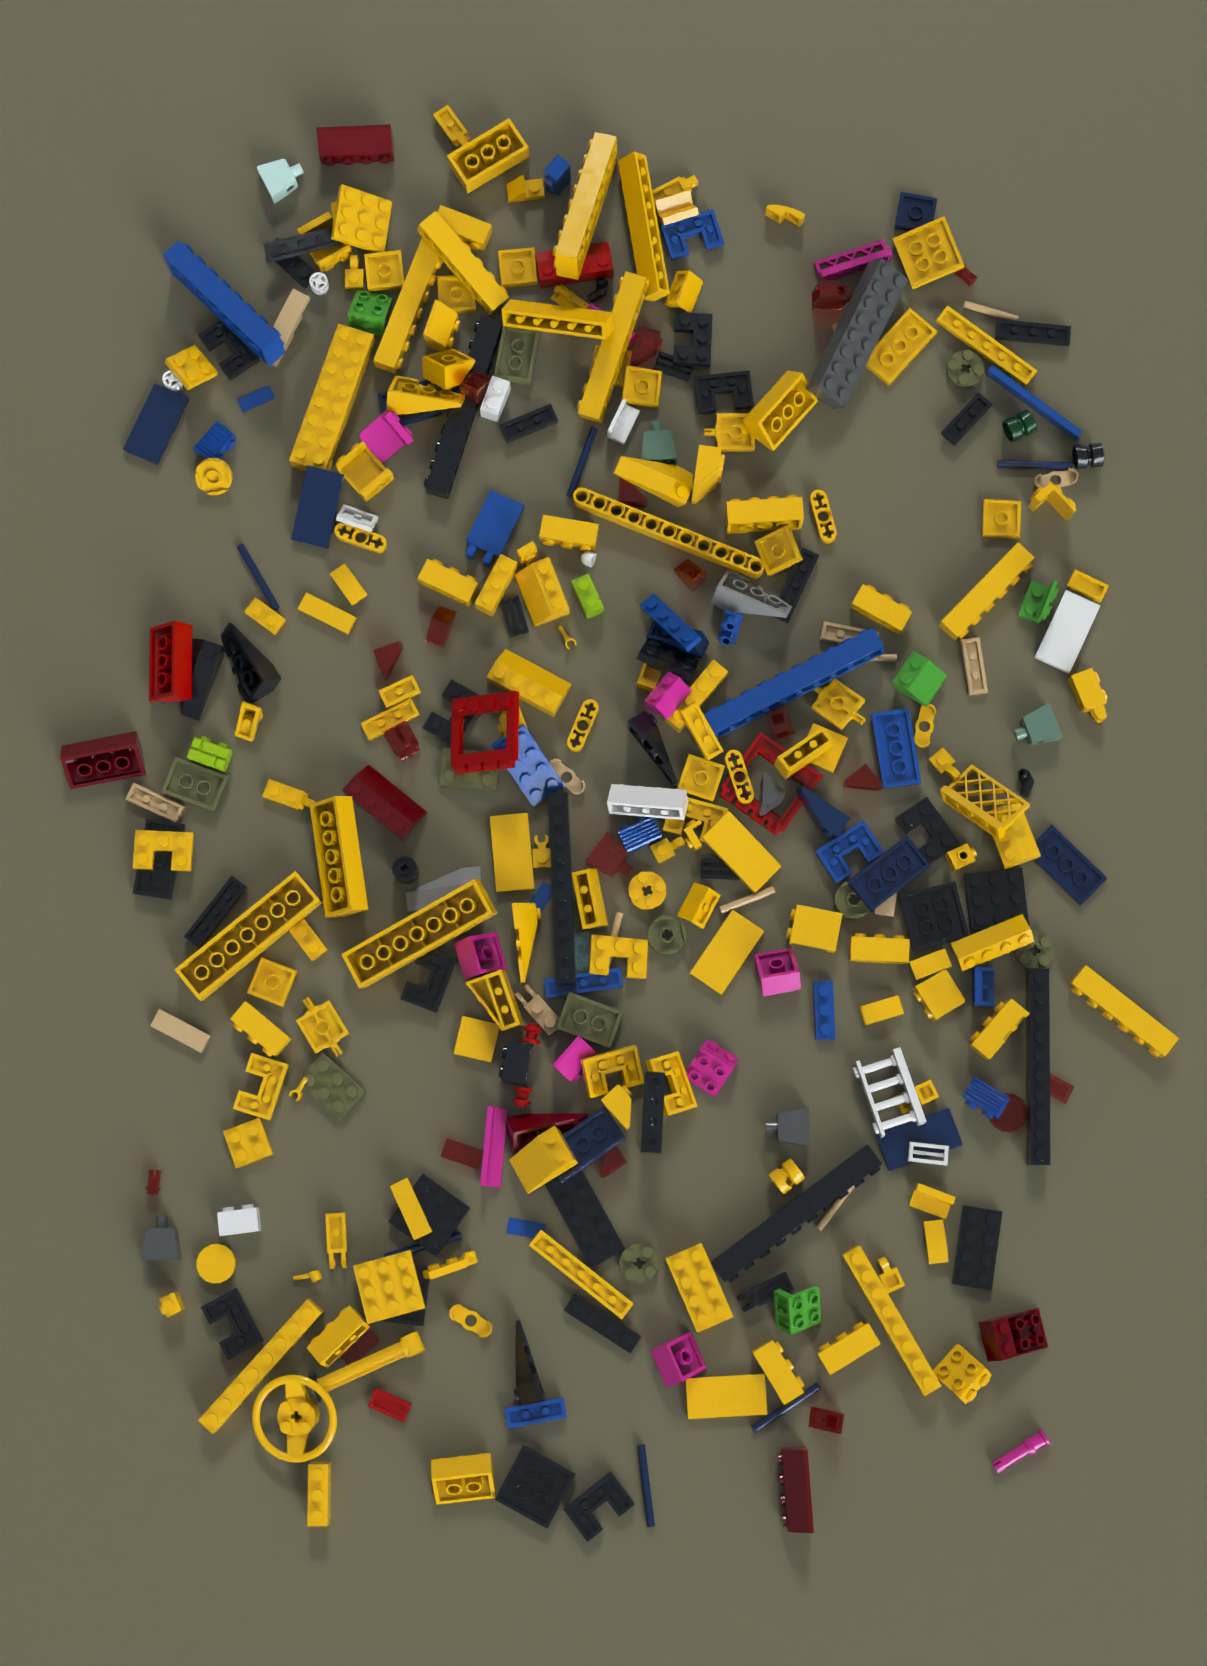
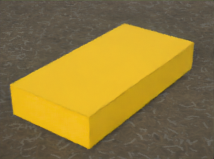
M1075 569L1066 587L1101 603L1109 585Z
M945 948L909 962L915 980L952 967Z

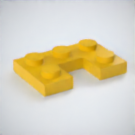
M688 797L685 819L689 818L704 822L701 833L702 837L728 811V808ZM665 819L662 831L681 836L685 819Z
M135 830L132 868L153 870L154 852L168 851L172 852V871L191 872L194 833Z
M590 935L588 974L607 976L609 974V958L617 957L627 958L626 978L645 979L648 940Z
M636 1045L580 1060L589 1098L609 1093L605 1074L621 1070L623 1085L627 1088L644 1083Z
M679 1051L645 1061L648 1072H664L667 1077L672 1094L664 1096V1117L698 1107Z
M251 1053L245 1072L261 1076L263 1080L257 1096L239 1090L233 1109L271 1121L289 1064Z

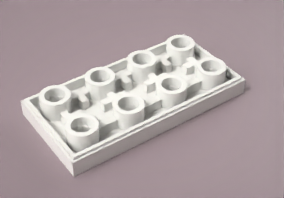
M1065 590L1034 658L1069 674L1100 605Z

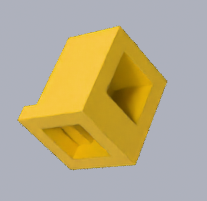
M968 843L945 854L953 872L974 863L977 856L974 847H969ZM960 853H965L966 859H962Z
M178 1291L160 1298L159 1308L163 1315L166 1314L167 1318L186 1310Z

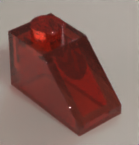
M639 326L630 366L637 367L656 356L657 350H661L663 344L661 331Z

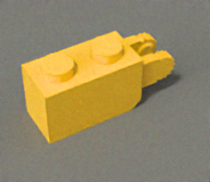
M1090 668L1071 675L1068 678V682L1080 711L1084 713L1090 712L1094 722L1098 724L1103 722L1107 716L1104 707L1107 703V694L1099 685L1100 678L1097 672Z

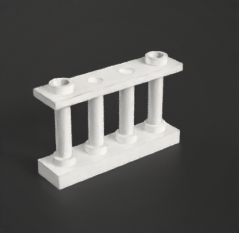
M900 1047L893 1049L892 1055L888 1059L863 1067L860 1060L855 1062V1067H853L856 1079L860 1078L875 1121L872 1123L874 1132L879 1134L880 1138L885 1136V1129L906 1122H916L917 1126L926 1123L925 1115ZM892 1065L897 1067L898 1074L895 1077L868 1085L865 1074ZM896 1084L903 1085L905 1090L903 1095L874 1103L872 1092ZM904 1102L910 1104L912 1110L908 1114L881 1122L877 1111Z

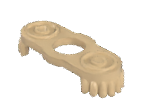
M1068 468V470L1060 472L1052 471L1045 475L1038 474L1034 479V485L1037 489L1040 486L1044 488L1050 483V478L1056 475L1061 479L1058 485L1061 488L1076 483L1079 474L1074 468Z
M554 758L550 760V764L560 779L561 775L565 772H569L572 775V780L564 783V787L575 795L583 793L586 788L584 780L581 781L572 769L567 768L561 763L560 759Z

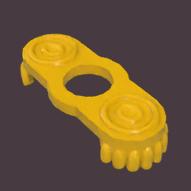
M929 704L927 707L922 705L919 709L920 712L915 723L916 731L914 737L915 745L919 748H926L931 742L930 736L934 729L933 720L936 714V708L932 704ZM923 721L930 725V729L927 732L919 729V724Z
M461 1304L454 1305L449 1310L452 1321L455 1320L462 1324L466 1330L473 1331L483 1338L491 1334L492 1324L480 1317L477 1312L470 1311ZM468 1315L476 1317L477 1323L474 1326L470 1327L466 1324L465 1319Z

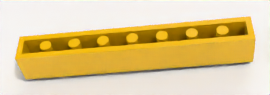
M634 151L618 160L619 173L634 253L633 257L636 264V274L647 277L649 285L644 300L654 302L669 295L670 291L646 155Z
M423 237L373 360L375 367L394 374L403 365L404 359L402 357L404 352L407 353L409 350V339L416 332L417 325L415 324L417 319L422 317V306L429 299L430 286H434L437 277L435 273L437 269L441 268L443 263L442 259Z
M625 271L624 276L620 278L619 292L613 298L614 331L606 340L601 339V345L597 347L595 352V363L589 369V381L583 387V398L579 400L577 405L578 414L582 418L602 424L649 285L647 277Z
M857 1245L841 1254L920 1393L926 1396L940 1388V1382L861 1246Z
M310 1298L307 1299L198 1421L212 1434L217 1432L324 1311Z

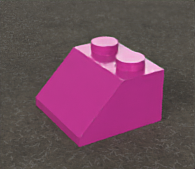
M668 672L645 699L644 707L668 720L692 690L680 677Z
M497 932L470 936L454 943L465 980L479 978L500 969H507Z
M792 947L754 954L763 996L801 989L800 972Z
M578 1035L555 1061L553 1067L569 1082L573 1080L577 1082L583 1075L580 1060L595 1056L596 1051Z
M691 1331L650 1350L666 1388L683 1382L707 1368Z

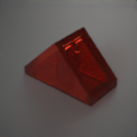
M474 370L461 383V394L479 403L491 377Z
M620 477L618 502L631 507L645 508L647 506V499L632 483Z
M686 559L674 569V572L691 592L707 581V572L690 559Z
M439 606L431 618L426 641L444 647L457 612Z
M399 641L373 650L385 680H388L404 648L403 644Z
M865 764L844 781L843 787L881 791L883 784L868 765Z
M617 1146L605 1154L601 1178L607 1177L627 1164Z
M811 1407L808 1427L842 1434L844 1413L836 1410Z

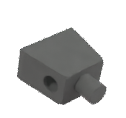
M809 1108L780 1112L776 1114L777 1121H765V1132L777 1133V1141L804 1146L810 1145Z
M156 1216V1228H146L141 1260L182 1259L177 1228H168V1216Z

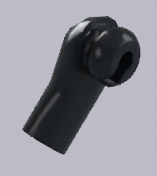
M603 276L597 278L596 290L587 295L591 303L607 294L608 281Z
M1020 769L1018 777L1023 786L1019 795L1028 798L1034 785V779L1028 770Z

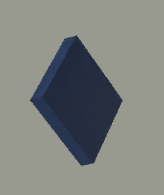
M901 192L894 229L911 231L933 221L937 198Z

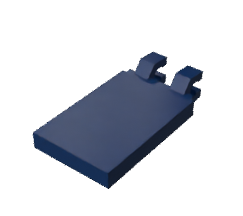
M490 490L468 535L467 543L469 546L465 553L466 558L473 560L478 548L486 551L482 561L483 565L490 568L495 555L503 554L524 510V505Z

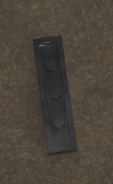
M333 226L263 243L267 261L270 263L340 245V242L331 239Z
M1003 319L996 320L995 339L1059 346H1069L1071 326Z
M803 547L800 551L803 560L794 564L779 597L791 605L792 608L787 618L774 617L786 623H789L819 558L818 554Z
M231 876L184 937L200 949L248 887Z
M575 1293L564 1309L565 1312L630 1354L641 1338L640 1335Z

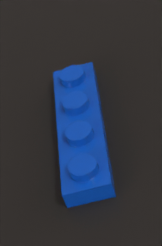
M654 593L639 605L654 622L687 652L702 640L688 624Z
M620 968L609 969L607 976L588 974V972L576 974L577 986L557 987L556 977L544 979L547 999L567 996L568 992L582 994L623 987Z

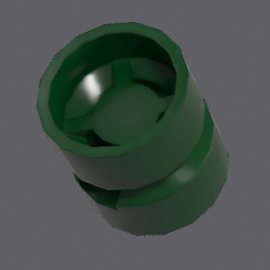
M1029 410L1018 413L1016 418L1013 416L1002 421L1004 433L1011 443L1020 440L1023 435L1028 436L1037 431L1035 419Z

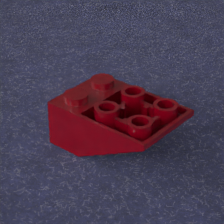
M1039 1308L978 1322L988 1362L1003 1361L1048 1347Z

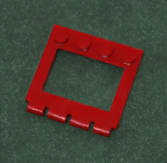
M509 691L452 699L451 767H454V773L463 774L484 770H499L500 768H514L515 761H518L519 692ZM507 711L506 749L463 754L464 716Z
M760 732L744 754L743 760L747 768L758 754L774 765L777 757L787 750ZM736 765V767H735L733 770H735L736 768H743V767H742V765H740V766ZM806 765L790 777L812 792L823 775L809 765ZM743 772L735 773V781L739 780ZM729 775L721 786L723 791L720 797L731 804L734 798L737 799ZM742 790L743 793L740 797L748 800L749 794ZM797 795L782 817L772 810L763 816H759V801L755 798L749 804H742L737 799L734 807L745 815L751 809L753 812L749 817L761 826L765 821H768L765 829L776 836L780 830L784 832L803 805V802L799 795Z

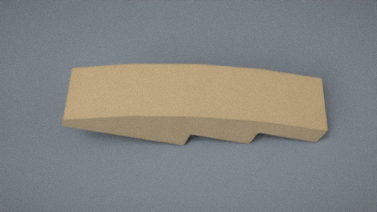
M294 288L273 326L281 334L280 338L284 342L285 352L294 338L293 333L299 325L302 313L310 301L309 296ZM283 355L272 365L277 367Z

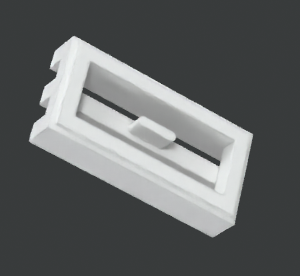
M343 504L337 514L336 521L372 532L375 523L378 522V516Z
M909 1142L907 1161L947 1166L949 1146ZM913 1147L943 1149L944 1153L913 1150ZM913 1154L944 1157L943 1161L913 1158Z

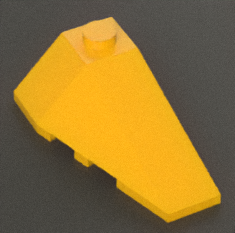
M395 375L388 389L386 411L401 415L461 407L465 400V395L444 389L439 391L432 384L424 386L419 384L417 379Z
M620 456L613 474L677 508L686 504L693 488V474L678 465Z
M512 903L521 984H525L538 928V919H541V910L536 908V903Z

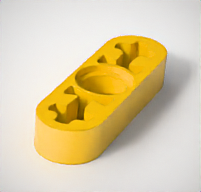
M815 490L811 493L809 501L820 540L825 544H830L837 535L826 493L822 490ZM816 495H818L819 498H823L821 500V508L819 509L818 501H814ZM821 512L827 513L828 520L820 521L818 514ZM826 525H828V532L833 533L830 538L823 536L826 531Z
M342 522L335 526L334 532L340 541L374 553H383L387 549L386 539L382 535ZM344 528H346V531L352 534V539H350V535L344 533L343 536H341L339 530H343ZM359 533L366 535L364 542L356 541V536ZM370 536L372 537L371 540L373 542H378L379 540H381L383 546H379L378 548H376L375 544L372 542H370V545L368 546Z
M593 699L583 702L567 739L568 749L572 752H579L583 749L598 714L599 706ZM590 704H593L595 711H591L589 714V718H592V720L584 717L587 713L585 706H590ZM580 721L588 723L589 726L585 731L578 729L577 724ZM574 731L580 734L579 743L581 744L580 746L576 745L575 748L572 747L571 740L575 741L577 734H573Z
M730 750L725 756V762L737 799L742 804H749L754 799V791L743 757L739 751ZM731 754L739 757L737 765H742L743 768H736L731 771V768H734L733 762L728 760L731 758ZM736 772H743L745 774L743 782L735 781L734 775ZM748 783L749 786H745L746 792L751 793L748 800L740 797L743 791L742 788L737 789V786H743Z

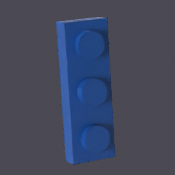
M813 981L816 1040L836 1039L833 981Z
M563 1397L504 1408L508 1429L567 1418Z

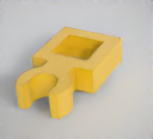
M535 835L534 841L538 849H532L533 869L551 868V849L546 848L549 843V837L545 835V841L540 843L538 835Z

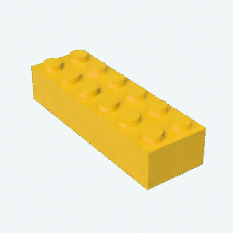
M333 796L309 804L325 918L345 917L369 910L352 796Z

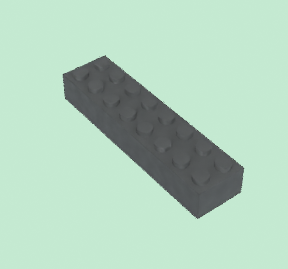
M882 258L868 262L806 388L807 391L832 409L846 407L908 281V278Z

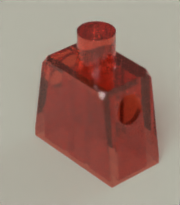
M820 279L812 291V310H841L850 301L854 291H848L847 282Z
M606 832L585 860V864L612 878L617 871L628 877L633 870V867L625 862L629 857L628 852L608 832Z

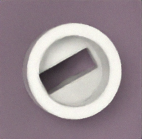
M591 551L584 552L581 555L582 563L592 567L597 554Z

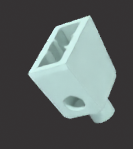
M286 159L257 166L259 176L274 204L296 190L298 185L295 177L304 174L300 163L289 167Z

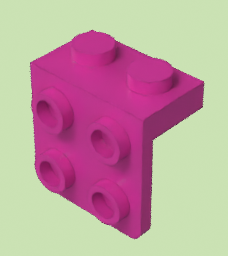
M384 411L359 433V438L382 463L404 444L409 445L414 441L411 437V431L406 426L402 427L399 423L400 418L395 412Z
M706 1039L687 1068L686 1074L690 1082L710 1095L716 1096L739 1059L732 1052L719 1047L715 1041Z

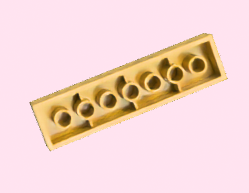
M595 132L593 139L589 140V152L584 155V167L579 170V182L574 185V197L569 200L568 215H564L563 230H559V242L553 248V256L555 257L554 267L556 268L557 276L576 280L579 279L618 160L617 137Z
M338 323L289 459L292 467L306 471L307 465L330 471L376 343L374 334Z
M295 871L174 970L197 999L203 1001L320 906L322 902Z
M473 879L341 955L359 988H366L496 915L497 911L480 879Z

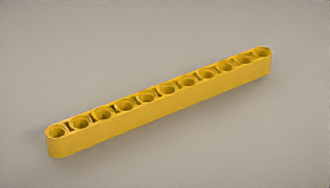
M581 487L577 488L573 493V502L578 509L750 578L757 579L763 574L764 562L756 556L589 489ZM584 495L587 499L581 502L577 500V497ZM597 502H601L604 504V506L602 508H596L594 504ZM614 509H619L621 514L613 515L611 512ZM631 516H636L639 520L637 522H631L629 521V518ZM648 523H653L656 525V527L654 529H648L646 525ZM671 530L674 534L668 537L663 532ZM688 537L691 541L683 543L681 538ZM706 544L708 549L703 551L698 546ZM723 551L726 555L721 558L716 555V552ZM741 558L743 563L738 565L733 560ZM758 565L761 570L755 572L751 569V566Z

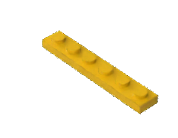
M948 305L936 319L937 324L1024 387L1027 386L1038 370Z
M540 1230L529 1244L530 1247L620 1319H623L633 1306V1302L544 1231Z

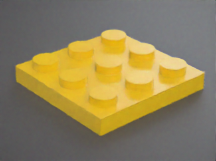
M341 184L338 190L331 239L372 253L385 252L393 201Z
M945 216L892 238L912 289H916L965 267Z
M411 1250L353 1266L367 1324L426 1308Z

